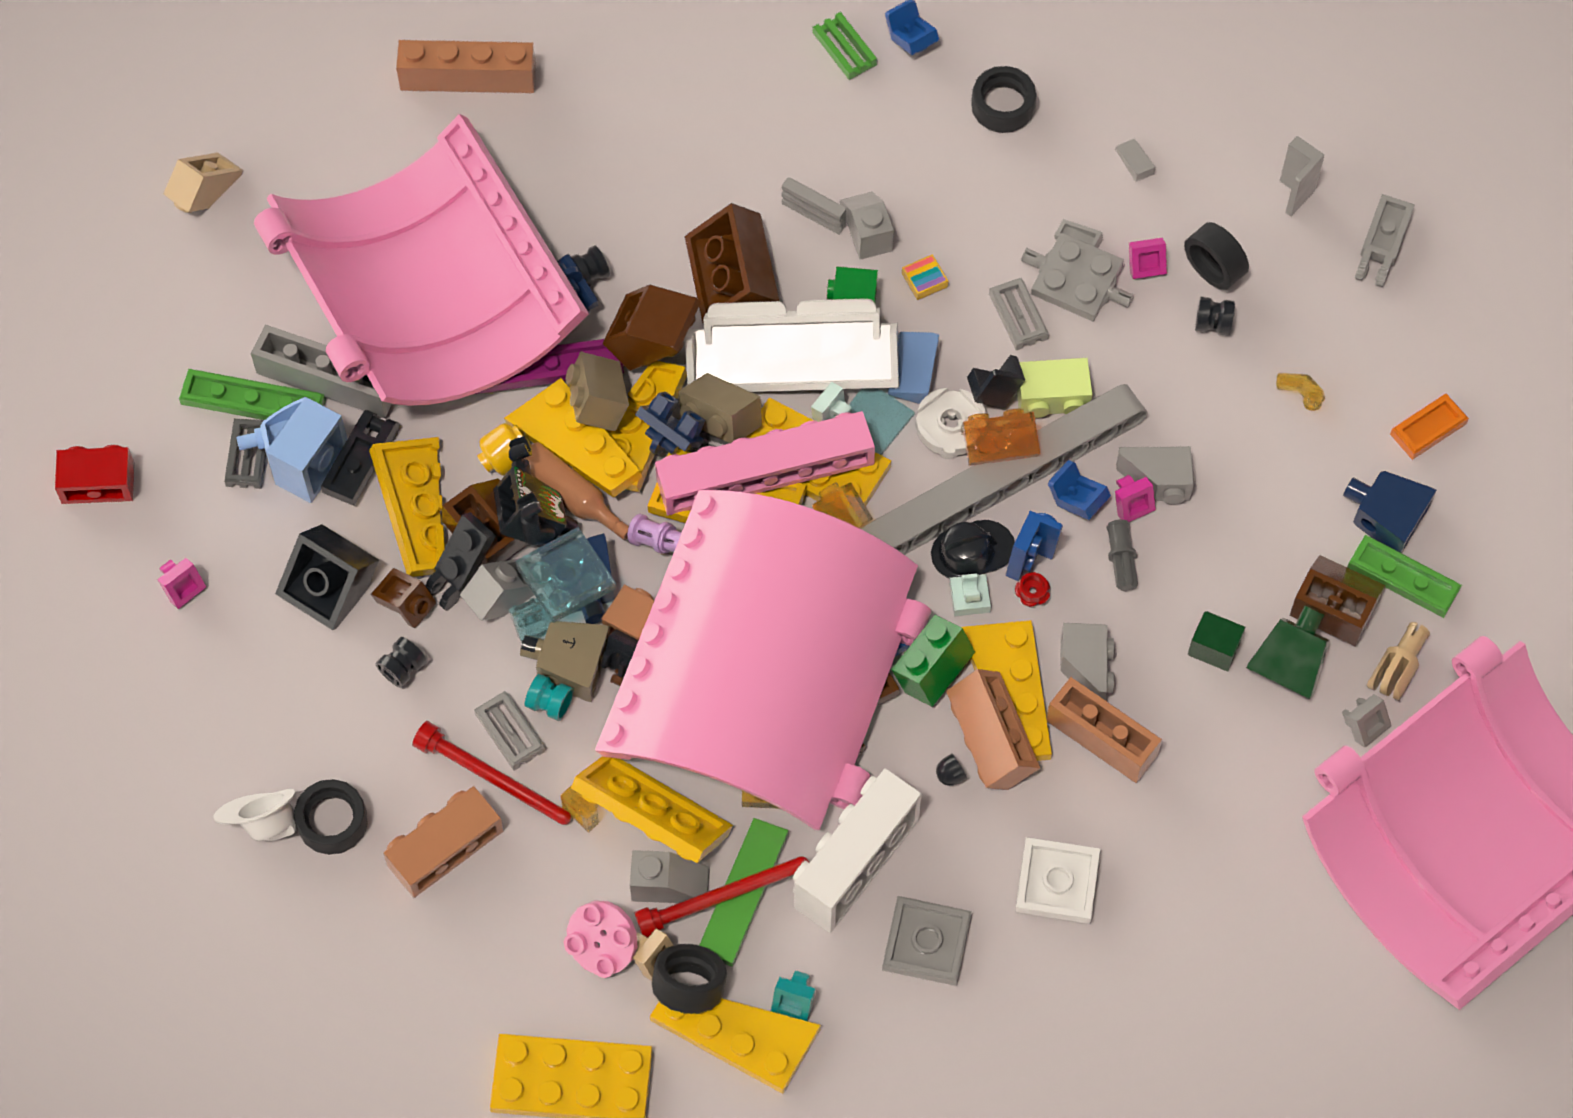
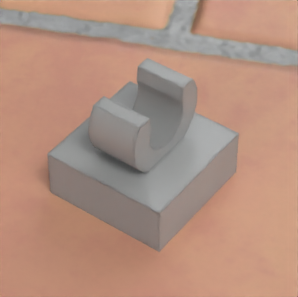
M1375 694L1367 700L1358 698L1356 700L1358 707L1352 712L1346 709L1342 711L1346 725L1351 727L1354 740L1364 747L1392 726L1384 700Z

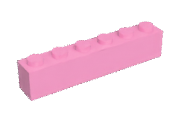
M863 411L856 413L845 412L832 419L820 422L808 421L799 427L787 430L775 429L766 435L750 439L745 437L739 438L730 444L717 447L706 446L700 448L697 452L681 456L677 454L669 455L655 462L656 480L666 513L671 515L691 510L699 490L735 491L755 494L874 465L875 446Z

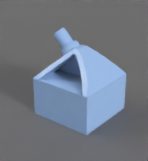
M304 397L283 407L265 419L260 428L254 429V433L237 436L236 438L239 450L257 446L259 450L265 448L275 485L312 503L320 492L323 481L346 443L347 435L341 415Z

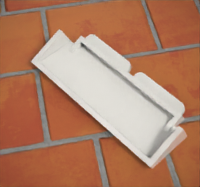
M871 299L808 300L800 302L797 306V311H787L786 306L778 301L715 303L709 307L708 312L704 316V329H689L685 338L688 385L708 372L750 392L825 390L831 382L843 389L899 387L898 323H880V308H876L874 301Z

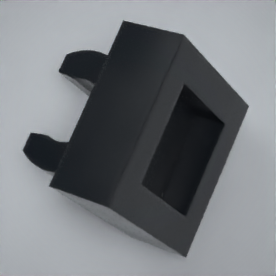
M617 629L609 635L601 667L604 669L609 667L613 670L618 668V676L624 677L639 640Z

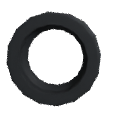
M995 66L984 71L976 79L972 90V113L982 126L999 133L1014 132L1023 128L1032 119L1036 104V89L1029 75L1018 68ZM1007 87L1020 93L1024 102L1018 109L1002 112L988 106L984 101V95L987 91L994 88Z
M1206 222L1185 240L1184 249L1191 265L1206 282L1217 289L1227 290L1249 271L1248 258L1240 243L1230 232L1216 223Z
M321 780L307 787L298 797L294 808L295 825L303 842L315 852L327 855L340 854L355 847L364 836L368 824L367 811L359 792L347 782L340 780ZM332 798L346 801L353 812L352 822L346 830L331 836L320 835L313 831L309 824V814L316 804L325 799Z
M677 944L667 947L658 955L654 965L651 983L653 994L664 1006L684 1014H699L712 1010L720 1003L723 996L727 977L726 966L718 954L706 947L695 944ZM677 972H690L703 977L709 983L688 985L678 982L670 975Z

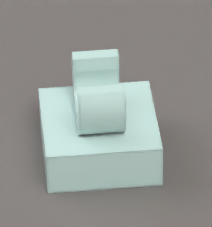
M833 382L829 384L811 406L813 420L818 422L835 418L841 413L852 410V407L845 403L843 388Z
M965 574L962 577L950 578L949 585L954 616L990 613L991 604L986 574Z

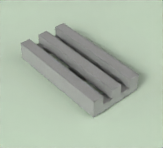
M788 177L782 184L783 192L781 197L783 199L781 204L834 233L841 234L846 227V207Z
M1022 277L990 288L989 295L1015 350L1022 349L1024 344H1028V346L1034 345L1035 341L1039 339L1041 342L1048 340L1049 333ZM1016 288L1036 331L1031 332L1012 293V289ZM1000 293L1004 294L1023 333L1022 336H1020Z
M506 691L474 709L476 717L513 771L520 768V764L524 761L528 763L533 760L532 757L534 755H541L545 752L543 744ZM503 703L532 745L531 747L526 749L497 707L499 704ZM491 711L519 752L518 755L515 756L486 712Z

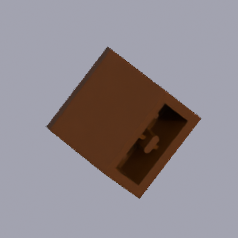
M651 284L627 293L602 344L629 371L642 366H650L655 361L667 356L673 357L682 350L684 346L683 340L689 328L696 320L695 315L701 301L697 297Z
M499 478L472 484L442 505V522L452 534L462 515L469 512L495 534L496 537L481 565L505 561L527 545L526 542L500 533L493 489L501 481Z
M1319 555L1309 569L1295 597L1289 616L1298 620L1305 605L1325 614L1318 628L1319 630L1356 647L1386 585Z

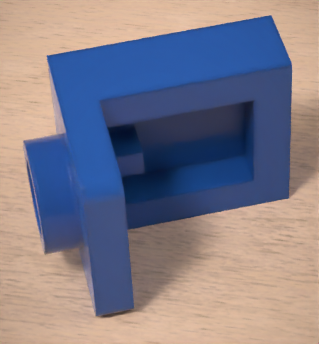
M907 0L885 12L891 40L909 54L913 55L922 52L928 46L940 40L937 29L919 16L914 0Z
M1068 460L1048 482L1058 507L1087 520H1090L1111 496L1107 486L1080 475L1076 463Z

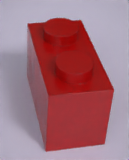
M107 445L103 448L87 449L82 446H73L66 450L56 451L55 490L61 504L133 501L134 461L129 447Z

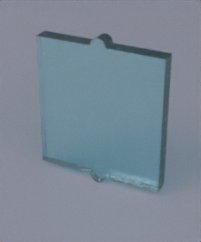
M879 388L861 389L849 403L852 407L850 413L863 411L875 446V452L880 455L886 451L915 415V411L897 401L895 396L888 395Z

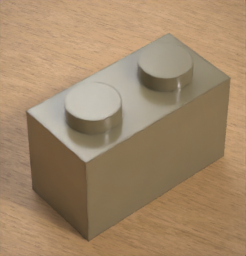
M580 352L575 364L569 366L566 374V384L569 385L571 393L570 405L574 409L576 422L616 431L629 406L620 361Z
M708 372L679 391L680 416L682 417L684 412L689 410L697 413L705 419L703 431L728 443L744 438L762 426L761 397Z

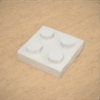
M1026 837L1015 912L1090 924L1100 848Z

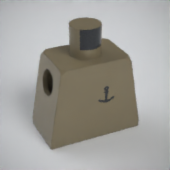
M552 621L549 623L545 639L529 635L524 636L520 648V656L537 660V674L549 677L556 686L563 683L574 689L573 696L592 702L602 671L601 664L610 629L609 626L600 624Z

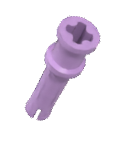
M637 514L630 522L627 536L629 543L639 546L644 544L653 547L657 553L665 554L675 551L682 532L677 531L676 527L669 522L660 524L649 520L646 515Z

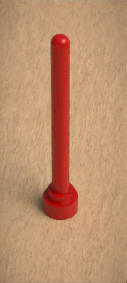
M425 721L418 729L412 742L413 747L425 754L428 752L442 754L559 824L566 825L571 821V814L567 810L445 740V735L441 733L440 727Z
M804 856L794 858L659 911L657 907L651 910L646 907L635 911L634 914L641 933L646 938H649L655 929L663 930V925L790 877L795 874L804 861L809 862V860Z

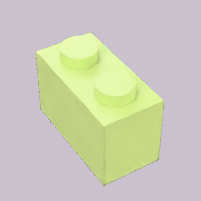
M1088 358L1019 362L1025 378L1024 383L1017 391L1020 416L1029 415L1033 418H1041L1048 414H1068L1092 400Z

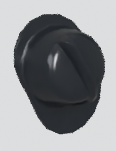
M977 520L956 523L942 532L933 542L931 549L932 564L940 574L949 579L962 577L965 574L977 573V575L997 571L1009 563L1015 540L1009 529L999 522Z

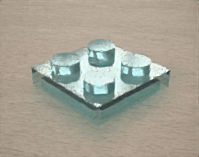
M579 527L516 560V568L553 623L616 589L615 580Z

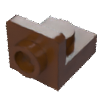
M395 568L387 574L371 593L376 603L399 613L408 626L416 628L436 605V600L421 580Z

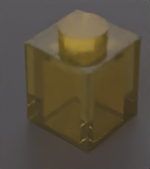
M837 482L831 484L819 492L822 499L812 504L814 510L840 519L857 528L873 519L851 482L841 487Z

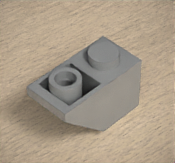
M527 557L487 563L480 566L460 596L479 619L483 621L506 616L544 589L548 581L542 576L538 566Z
M1063 623L1060 671L1068 679L1072 677L1105 700L1107 693H1113L1114 672L1107 671V660H1113L1114 638H1107V625Z

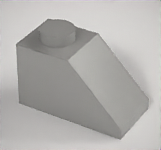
M874 192L840 200V205L846 207V222L860 260L893 251L894 229L884 202Z
M1191 446L1119 447L1116 462L1117 471L1123 476L1130 475L1134 482L1147 477L1153 485L1155 501H1164L1168 504L1190 501L1194 485Z
M632 850L630 874L631 901L680 903L706 893L709 868L692 860H686L672 852Z

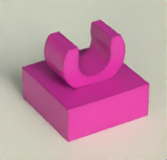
M1163 237L1129 242L1130 274L1133 279L1167 274L1166 243Z
M1127 475L1116 480V484L1120 487V489L1115 491L1117 515L1120 519L1131 522L1156 510L1153 485L1147 477L1134 482L1133 478Z
M184 558L177 565L172 560H169L159 568L164 575L157 580L170 602L177 609L206 588L194 564L187 558Z

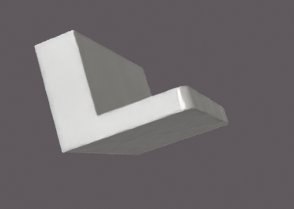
M1296 136L1288 146L1280 177V182L1291 189L1285 212L1289 216H1292L1315 192L1325 154L1299 136Z

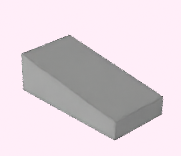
M1135 138L1116 146L1115 150L1135 182L1155 173L1154 164Z
M1065 219L1062 220L1054 235L1057 240L1062 232L1096 248H1099L1103 241L1101 231Z

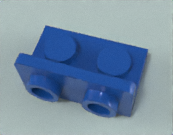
M1030 510L1013 545L1005 576L1019 581L1023 570L1031 571L1038 554L1052 559L1063 525L1049 514L1035 513Z

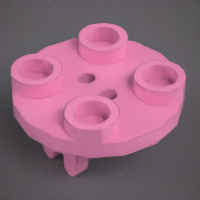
M594 900L579 907L571 916L567 927V936L564 939V947L584 969L602 978H607L624 970L633 960L637 950V932L631 918L620 907L608 901Z

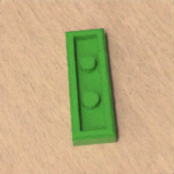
M1367 535L1363 537L1347 566L1349 569L1386 585L1385 588L1442 618L1447 614L1462 586L1454 580Z

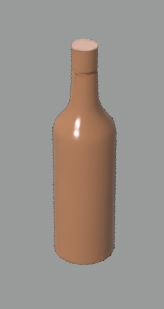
M536 442L531 445L532 456L524 459L529 461L532 476L557 490L562 495L563 504L567 510L580 519L599 521L622 540L628 539L629 526L607 508L603 494L597 487L541 443Z

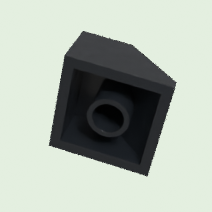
M323 524L299 533L275 594L326 627L335 630L367 591L379 559Z

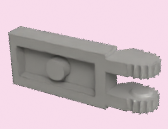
M1384 194L1381 195L1360 255L1362 258L1355 278L1362 280L1366 276L1369 267L1368 263L1371 258L1383 262L1378 270L1375 284L1383 287L1390 265H1394L1415 204Z

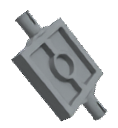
M1062 232L1053 248L1045 256L1029 248H1026L1025 253L1022 255V262L1039 268V275L1031 288V295L1094 322L1101 307L1109 299L1127 308L1133 299L1134 294L1115 287L1116 278L1123 266L1124 259Z

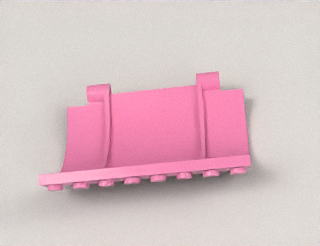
M461 114L437 137L439 142L427 153L388 179L353 193L326 199L302 200L270 194L266 199L272 208L262 211L254 220V226L271 254L280 255L288 251L290 252L335 331L337 337L328 343L326 353L341 380L344 382H354L367 375L383 402L408 406L438 404L467 397L491 388L538 361L558 345L589 315L472 123Z
M699 490L595 751L604 757L631 760V757L672 765L713 778L759 797L801 820L812 829L820 830L829 803L845 809L849 804L855 806L863 796L860 792L871 775L866 770L855 766V762L900 643L910 646L928 623L932 612L931 609L919 601L906 598L918 565L879 538L817 510L758 494Z
M1485 636L1477 638L1452 659V666L1460 677L1362 757L1349 746H1343L1315 768L1314 772L1317 780L1330 795L1302 816L1307 833L1322 864L1340 893L1361 921L1404 967L1459 1010L1573 915V735L1562 722L1545 695L1530 662L1526 644L1519 641L1502 655L1496 644Z

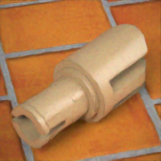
M1409 623L1399 644L1394 647H1388L1367 683L1368 688L1376 690L1381 682L1380 693L1389 696L1394 690L1393 698L1400 701L1419 668L1416 656L1426 639L1430 636V632L1425 626L1420 625L1418 631H1415L1418 623Z

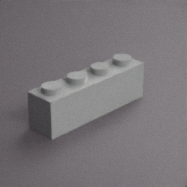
M265 324L251 352L257 374L303 390L324 394V397L363 411H372L383 418L386 417L391 403L381 401L367 375L354 382H344L339 377L326 353L327 345Z

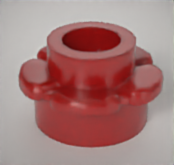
M1030 572L1022 576L1020 582L1016 583L1015 594L1017 597H1020L1021 603L1025 606L1034 607L1036 604L1042 605L1050 597L1048 592L1050 584L1040 573ZM1031 588L1036 589V592L1031 593L1029 590Z

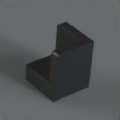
M1009 355L999 370L988 371L973 368L967 376L975 403L1006 408L1025 381L1018 357Z

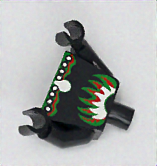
M526 436L511 440L509 443V458L513 462L512 468L493 489L500 533L543 549L548 548L558 536L571 539L577 530L578 522L565 515L562 495L557 490L532 476L529 461L524 459L532 456L529 440Z

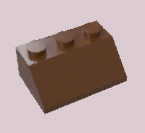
M730 203L684 236L696 295L701 301L699 309L702 324H704V316L708 312L709 307L715 303L780 302L761 213Z

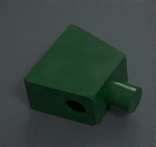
M1305 605L1296 623L1286 618H1281L1249 661L1246 668L1310 699L1313 697L1330 641L1316 633L1325 614Z

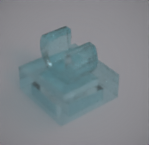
M543 596L529 599L530 601L518 606L514 605L509 609L521 643L525 635L537 638L545 636L549 623L553 621Z

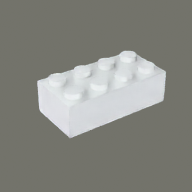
M886 768L877 778L871 776L860 792L863 795L855 806L849 804L844 809L838 820L840 825L833 834L827 832L822 837L816 847L818 852L810 863L804 861L793 876V880H795L793 889L794 908L830 934L919 821L922 793Z

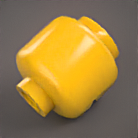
M502 423L480 438L479 446L482 452L477 457L489 473L495 469L498 474L505 476L512 468L513 462L509 458V443L513 439L525 436L517 425L511 427L507 423Z

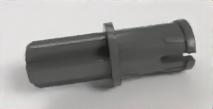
M1122 519L1111 521L1106 526L1111 549L1108 553V559L1113 562L1116 587L1121 589V591H1129L1135 589L1138 584L1134 563L1137 552L1132 548L1130 524L1127 520Z

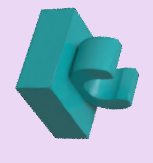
M795 970L791 980L779 976L774 989L771 1011L808 1021L816 988L807 986L810 975Z

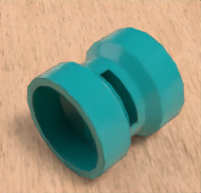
M537 674L528 689L524 705L534 711L546 710L548 717L560 721L569 708L574 689L563 683L556 686L549 677Z

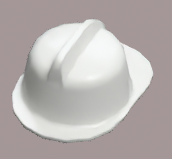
M285 789L274 793L243 796L221 806L216 810L213 817L215 822L219 824H240L250 837L256 841L278 840L293 835L296 831L294 812L290 802L296 793L294 789Z

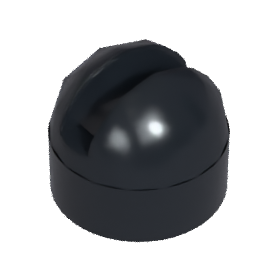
M952 753L937 764L936 774L942 784L953 786L967 779L964 770Z

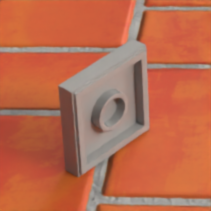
M897 896L882 970L956 986L972 911Z

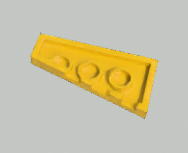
M655 361L648 366L628 392L629 406L616 431L605 429L641 472L642 478L626 490L640 492L655 455L649 450L652 439L645 435L646 430L650 426L635 414L640 406L650 405L651 401L660 392H668L678 399L679 391L682 389L687 377V371L684 366L662 361Z
M562 378L504 417L507 424L511 427L517 425L531 442L541 443L566 464L579 471L581 476L613 498L642 478L637 466L605 429L576 422L574 409L570 405V388Z
M439 437L373 444L369 450L406 574L412 577L432 575L436 571L434 568L444 551V531L440 517L442 495H439L441 469L437 454Z
M1032 620L962 627L975 650L974 655L970 658L974 670L981 669L1000 672L1037 761L1051 760L1052 752Z
M722 998L720 1003L712 1010L699 1014L677 1012L658 1002L650 1015L651 1022L782 1094L785 1092L821 1030V1025Z

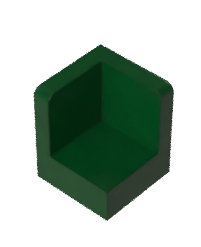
M1205 611L1191 640L1188 655L1228 672L1242 641L1245 626Z

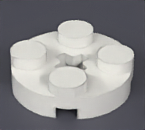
M948 388L937 389L928 394L919 405L915 425L918 437L928 449L940 454L945 459H954L958 455L966 454L975 449L985 435V408L983 404L975 403L972 393L967 390L959 389V392L948 391ZM947 416L950 419L957 417L959 419L957 427L949 428L945 426L944 417Z

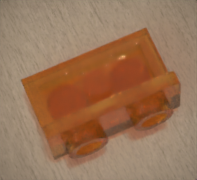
M1021 408L1004 411L1003 416L989 418L988 413H979L968 416V421H963L960 430L961 435H964L968 466L1038 457L1041 454L1034 412L1024 413V409Z

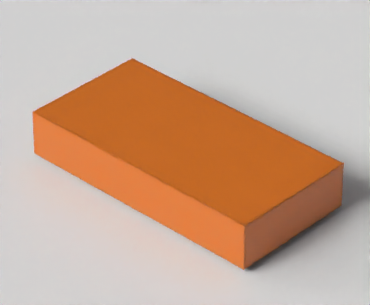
M1445 393L1392 428L1390 435L1413 460L1466 425L1469 418L1449 395Z

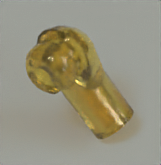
M1278 373L1276 379L1277 390L1298 391L1304 398L1303 404L1306 409L1316 411L1321 408L1322 402L1325 400V393L1310 375Z

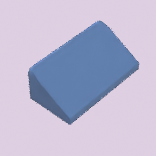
M932 332L899 333V387L889 388L888 395L918 404L928 395L939 334Z

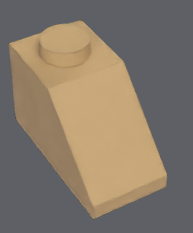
M219 153L181 158L177 160L163 195L171 199L176 208L187 213L209 209L242 175L243 170Z

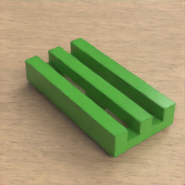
M841 11L835 14L834 19L827 18L824 20L823 25L816 24L813 26L814 36L849 80L877 65V57ZM837 27H839V28L841 29V31H842V32L844 33V35L848 38V40L851 42V44L855 47V49L858 51V53L854 50V48L850 45V43L847 41V39L843 36V34L840 32V30H839ZM830 32L845 54L850 57L857 67L852 68L826 33Z

